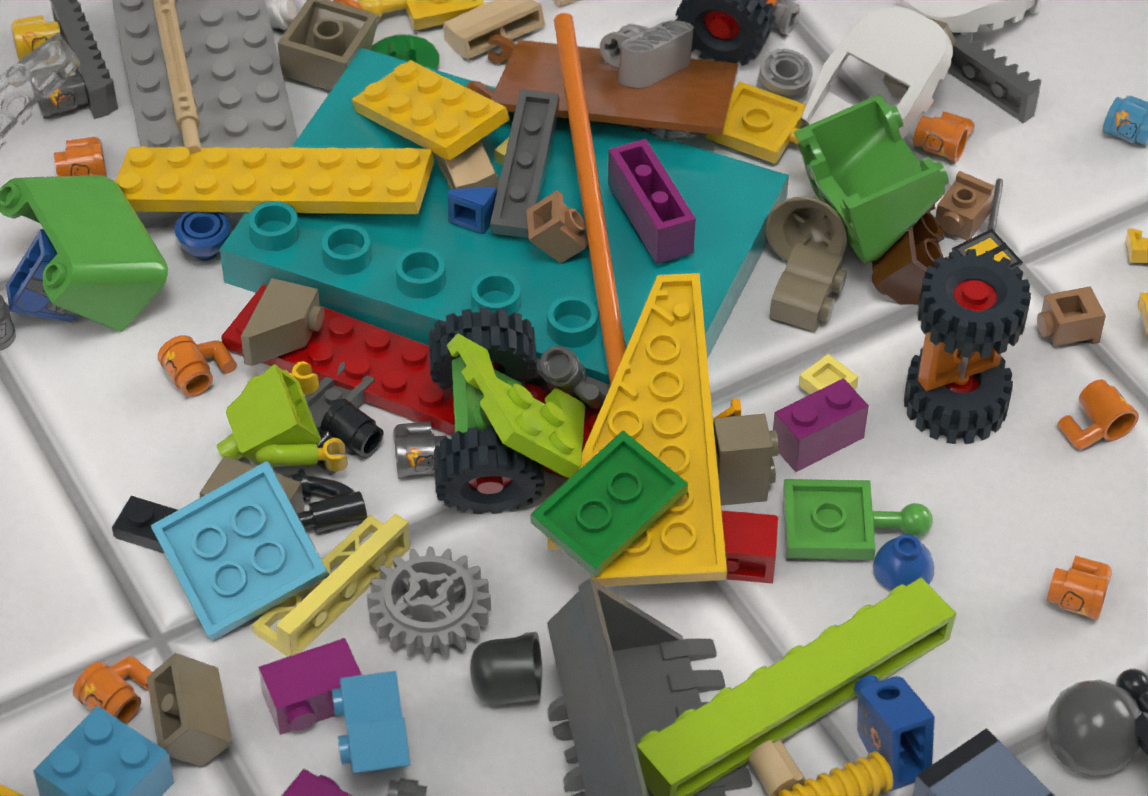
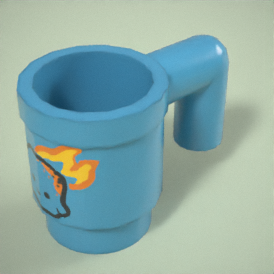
M1130 95L1124 99L1116 97L1106 115L1102 131L1136 144L1139 142L1147 146L1148 102Z

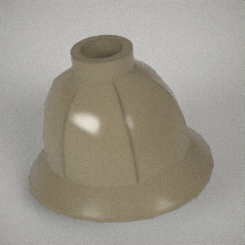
M811 197L788 198L778 203L770 211L766 220L765 231L769 244L777 255L786 262H788L797 243L842 256L846 249L847 232L841 217L832 207L818 199Z

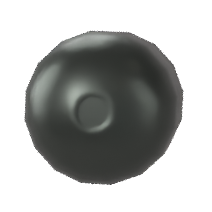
M537 631L527 632L513 638L488 640L475 648L471 656L470 674L472 686L479 699L492 705L540 700L542 654Z

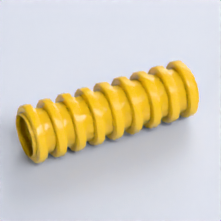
M874 751L869 753L867 758H857L854 764L852 762L843 764L842 770L836 767L830 770L829 775L821 773L817 775L816 780L813 778L805 780L803 786L798 783L791 786L790 791L783 789L778 792L777 796H878L880 790L883 792L892 790L893 774L887 760L880 753Z

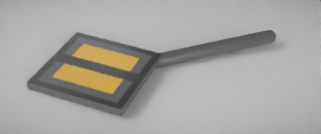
M998 178L995 182L988 230L953 247L952 251L958 250L960 256H966L967 249H976V256H984L985 251L995 253L994 260L1000 261L1002 257L1011 261L1010 269L1012 270L1017 266H1021L1023 262L995 232L1003 188V180Z

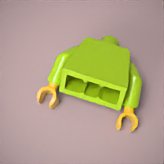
M304 361L298 362L294 365L292 373H288L287 370H282L274 364L262 375L249 379L241 395L227 407L226 416L233 433L217 444V449L222 458L226 456L239 460L242 457H246L256 465L268 461L271 467L317 465L319 460H324L326 468L330 471L340 472L347 468V456L341 455L346 452L345 444L342 440L331 438L324 443L323 448H318L316 445L322 440L304 394L308 395L316 392L319 388L318 376L312 373L310 364Z

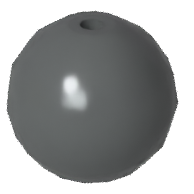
M1091 680L1075 683L1059 694L1049 711L1046 731L1053 753L1069 769L1088 776L1115 773L1127 766L1140 748L1138 744L1140 738L1135 732V719L1141 714L1139 706L1126 690L1109 682Z

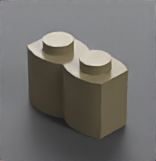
M797 243L773 293L769 318L814 332L818 329L821 321L828 322L835 303V299H832L834 292L841 294L847 277V271L842 269L843 256Z

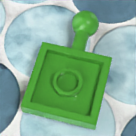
M784 479L783 502L786 558L874 560L876 550L874 528L901 529L904 534L918 538L926 535L933 524L930 510L919 503L909 504L901 511H873L870 480Z

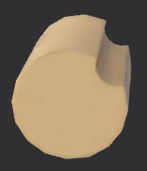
M769 740L762 743L748 757L749 764L769 795L777 796L778 792L783 789L790 791L791 786L798 783L803 786L806 780L781 740L777 742Z

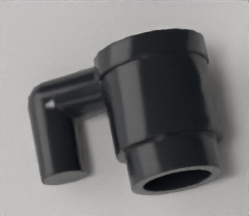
M340 399L325 413L320 426L321 431L319 432L322 441L316 445L318 448H323L327 440L339 438L345 444V448L351 453H358L362 457H368L379 447L384 431L376 425L374 419L356 408L350 401ZM324 460L317 462V465L330 475L336 473L326 468Z

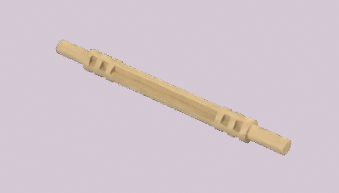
M152 0L172 94L176 126L182 132L184 146L189 149L190 154L201 152L197 130L200 126V120L187 68L175 0Z

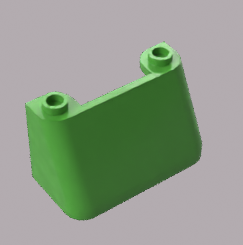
M880 94L794 132L809 182L817 199L828 204L841 217L846 227L847 242L864 265L881 258L945 194L944 185L949 184L948 175L940 161L934 163L930 157L920 161L901 138L899 128L904 126L902 117L895 105L889 107Z
M101 175L19 177L10 179L0 188V213L8 218L15 219L24 216L40 223L58 253L43 271V287L52 304L123 332L165 284L168 276L166 261L120 186L115 181Z

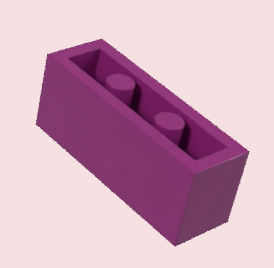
M643 139L609 149L608 185L656 264L694 253L696 218L647 140Z

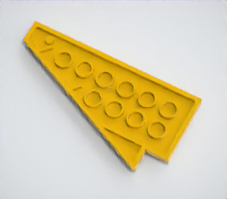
M700 273L657 275L582 452L581 468L624 430L688 482V492L596 578L591 574V579L602 586L726 580L727 578ZM547 537L548 550L561 549Z

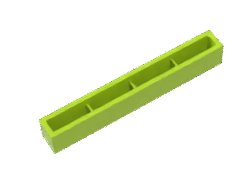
M922 577L907 586L903 584L897 586L882 601L873 606L870 604L863 606L851 619L839 626H829L817 639L804 647L802 645L795 646L786 653L782 660L770 667L762 666L756 669L743 683L734 688L727 687L722 689L709 703L699 709H689L683 712L676 719L675 723L660 732L654 730L646 734L636 745L645 786L654 796H693L747 763L749 755L757 746L769 740H772V742L783 741L856 697L854 686L861 678L874 675L879 681H882L948 641L957 613Z

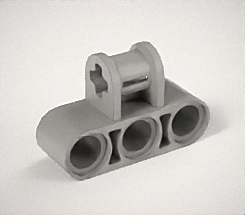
M665 21L652 28L628 24L621 27L618 32H611L601 39L600 53L608 64L619 67L618 81L621 85L632 88L649 87L690 65L693 26L682 21Z

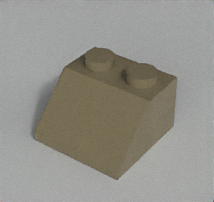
M307 0L277 43L283 76L331 91L361 48L371 50L379 22V15L331 0Z

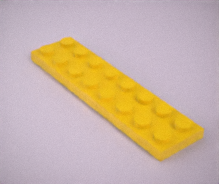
M129 147L115 182L120 186L134 211L250 213L256 206L262 203L279 201L293 207L296 213L419 214L434 164L432 149L213 147L201 148V152L190 154L189 149L186 147Z

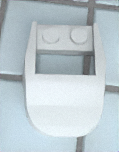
M896 0V2L903 8L947 23L951 32L970 33L977 32L978 26L982 24H988L987 27L992 30L1003 28L1004 21L1008 19L1013 23L1022 20L1025 11L1037 14L1042 0Z
M883 7L868 13L853 27L824 63L802 115V120L808 126L853 106L829 92L831 89L830 83L847 57L851 55L909 87L897 105L904 124L903 127L899 128L901 138L904 139L911 131L909 128L921 112L926 114L934 102L932 95L939 81L944 80L951 65L953 49L948 35L936 22L907 8Z

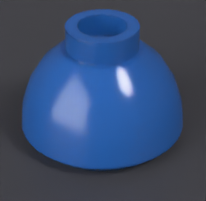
M185 212L176 221L174 231L178 243L186 252L201 261H209L217 256L220 248L229 237L231 224L229 218L223 212Z
M904 534L887 541L878 550L873 562V572L878 582L892 591L899 585L907 586L921 577L930 584L934 576V561L929 549L915 536Z

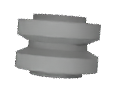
M791 49L773 50L766 54L761 61L756 87L803 103L807 98L813 75L812 65L803 54Z

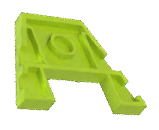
M457 333L447 344V348L453 357L458 355L462 357L466 364V367L461 371L468 384L481 390L485 396L479 403L502 443L570 479L581 468L585 417L584 403L555 387L545 398L546 404L533 398L530 392L523 386L507 384L495 376L488 350Z

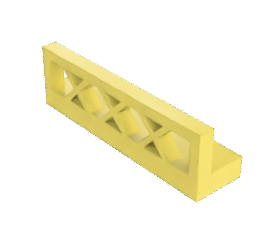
M396 513L385 523L369 515L322 559L330 575L266 611L252 624L253 633L287 657L301 653L370 587L371 579L380 578L379 567L381 565L389 568L392 567L393 556L402 557L410 549L409 522ZM374 533L373 535H371V536L360 546V543H361L369 534ZM337 564H341V565H339V566L331 573V570H332ZM312 591L309 595H307V596L301 601V598H302L307 592ZM282 619L276 625L277 632L270 628L275 622Z

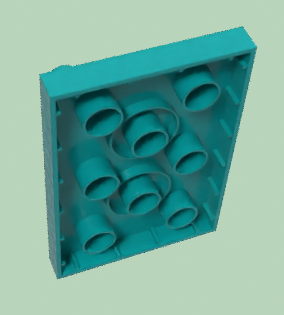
M361 48L292 147L426 149L355 112L351 100L363 92L368 85L378 82L392 73L397 66L408 61ZM428 68L464 87L472 81ZM486 85L493 91L495 90V87ZM508 112L510 120L481 139L499 180L503 165L495 161V149L510 136L515 112ZM557 117L556 131L554 130L551 154L548 157L547 171L545 170V182L542 185V196L539 201L558 190L563 194V204L570 209L577 210L585 222L569 118ZM590 121L625 347L627 348L657 275L700 273L708 359L768 243L765 231L766 220L770 211L778 203L787 199L789 175L620 124ZM643 139L647 140L696 218L694 253L656 264L608 185L609 149ZM434 153V164L419 214L296 213L293 207L284 202L269 201L256 206L250 213H245L220 248L224 283L254 293L258 291L262 284L268 286L271 278L316 288L319 292L320 306L429 346L430 329H435L434 324L438 320L446 322V316L451 313L460 316L462 315V310L471 309L472 313L480 312V308L489 307L490 312H496L498 308L506 309L509 316L516 312L522 315V320L528 319L531 322V327H534L536 358L541 359L543 353L554 346L568 348L575 353L584 365L588 377L610 385L589 245L587 244L583 251L560 264L529 241V238L491 233V227L488 228L485 234L448 222L447 193L450 188Z

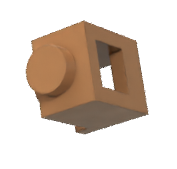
M959 171L955 182L937 204L935 219L938 225L949 234L966 241L971 239L990 214L995 185Z
M558 190L526 210L529 241L560 264L586 248L588 238L587 232L584 231L585 222L577 210L570 209L563 204V194Z
M1091 286L1045 295L1041 313L1037 315V326L1041 336H1050L1054 346L1090 340L1091 344L1100 343L1106 314Z

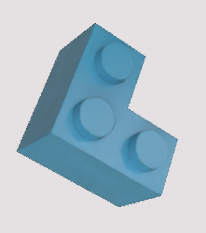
M389 671L340 678V688L332 689L335 717L344 716L346 735L338 736L341 764L350 763L352 773L410 765L397 672Z

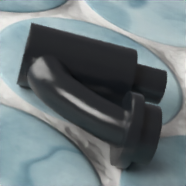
M303 468L298 469L297 473L290 475V479L302 483V493L305 501L311 500V492L333 497L309 503L308 511L297 513L305 529L314 527L315 532L319 533L362 522L367 518L364 499L360 491L355 492L349 486L331 479L306 476Z

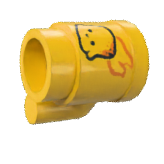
M43 15L16 19L12 22L11 29L19 62L26 61V59L50 56L52 52L63 51L58 21L46 23Z

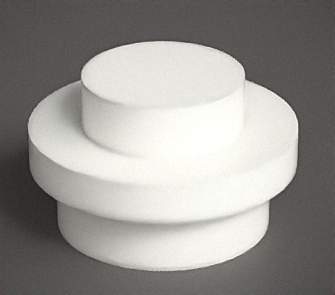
M267 0L266 2L271 26L274 29L281 28L282 30H287L297 15V9L293 0Z

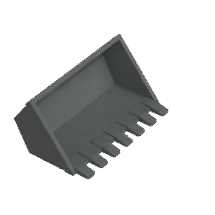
M589 578L578 586L579 591L547 622L563 693L562 697L553 701L548 707V720L553 722L569 719V721L562 722L552 727L557 739L574 741L575 746L564 751L565 760L569 764L579 763V767L568 772L563 778L564 792H576L585 789V791L578 792L572 796H654L645 786L636 745L649 732L654 730L660 732L675 723L676 719L683 712L689 709L697 710L709 703L701 702L699 693L725 688L722 671L692 670L690 662L715 658L717 652L714 641L711 638L683 639L681 634ZM739 767L693 796H726L725 791L750 788L753 783L750 771L747 767Z

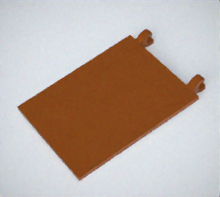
M502 35L491 36L488 43L499 45L502 48V52H489L488 59L495 63L509 59L494 91L480 81H471L466 85V88L505 106L507 112H515L520 89L559 94L560 101L558 117L569 118L558 45L527 40H518L514 44ZM578 46L589 121L723 136L739 64L691 59L689 66L649 87L632 88L619 83V67L608 64L603 59L600 48Z

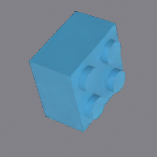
M98 706L33 770L40 796H162L174 784L168 751Z

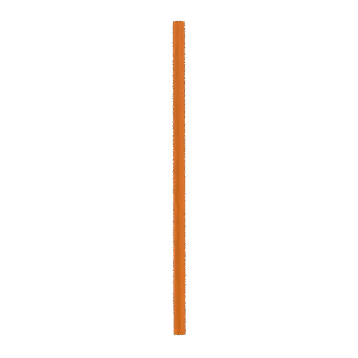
M561 13L555 16L554 26L611 386L626 347L574 21L571 14Z

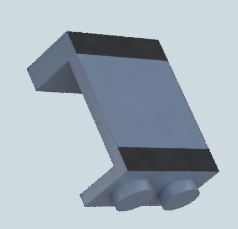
M987 728L916 775L913 796H1055Z

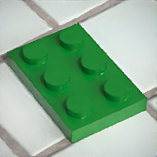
M622 430L530 514L531 524L596 578L688 492V482Z

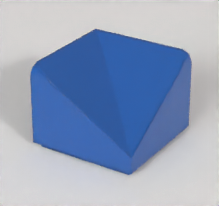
M494 187L450 189L447 193L448 222L485 234L490 227L497 189Z

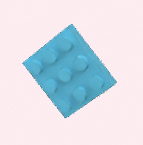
M268 461L151 525L202 627L211 641L218 639L330 575Z

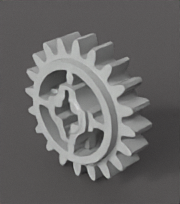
M432 546L428 547L426 556H419L413 548L409 552L410 560L404 561L397 555L393 556L394 569L382 565L379 567L380 579H371V593L367 594L370 625L376 626L379 639L389 636L390 649L394 650L405 643L408 657H411L417 648L423 649L426 659H430L433 649L437 648L447 657L449 656V645L455 644L462 650L466 649V636L478 639L480 637L479 626L488 625V611L491 610L488 579H481V568L479 566L468 569V557L466 555L458 558L456 561H452L451 549L445 550L440 557L435 556ZM407 590L408 592L403 596L404 603L396 607L394 605L396 600ZM462 597L464 600L463 604L454 614H451V611L455 609L454 601Z

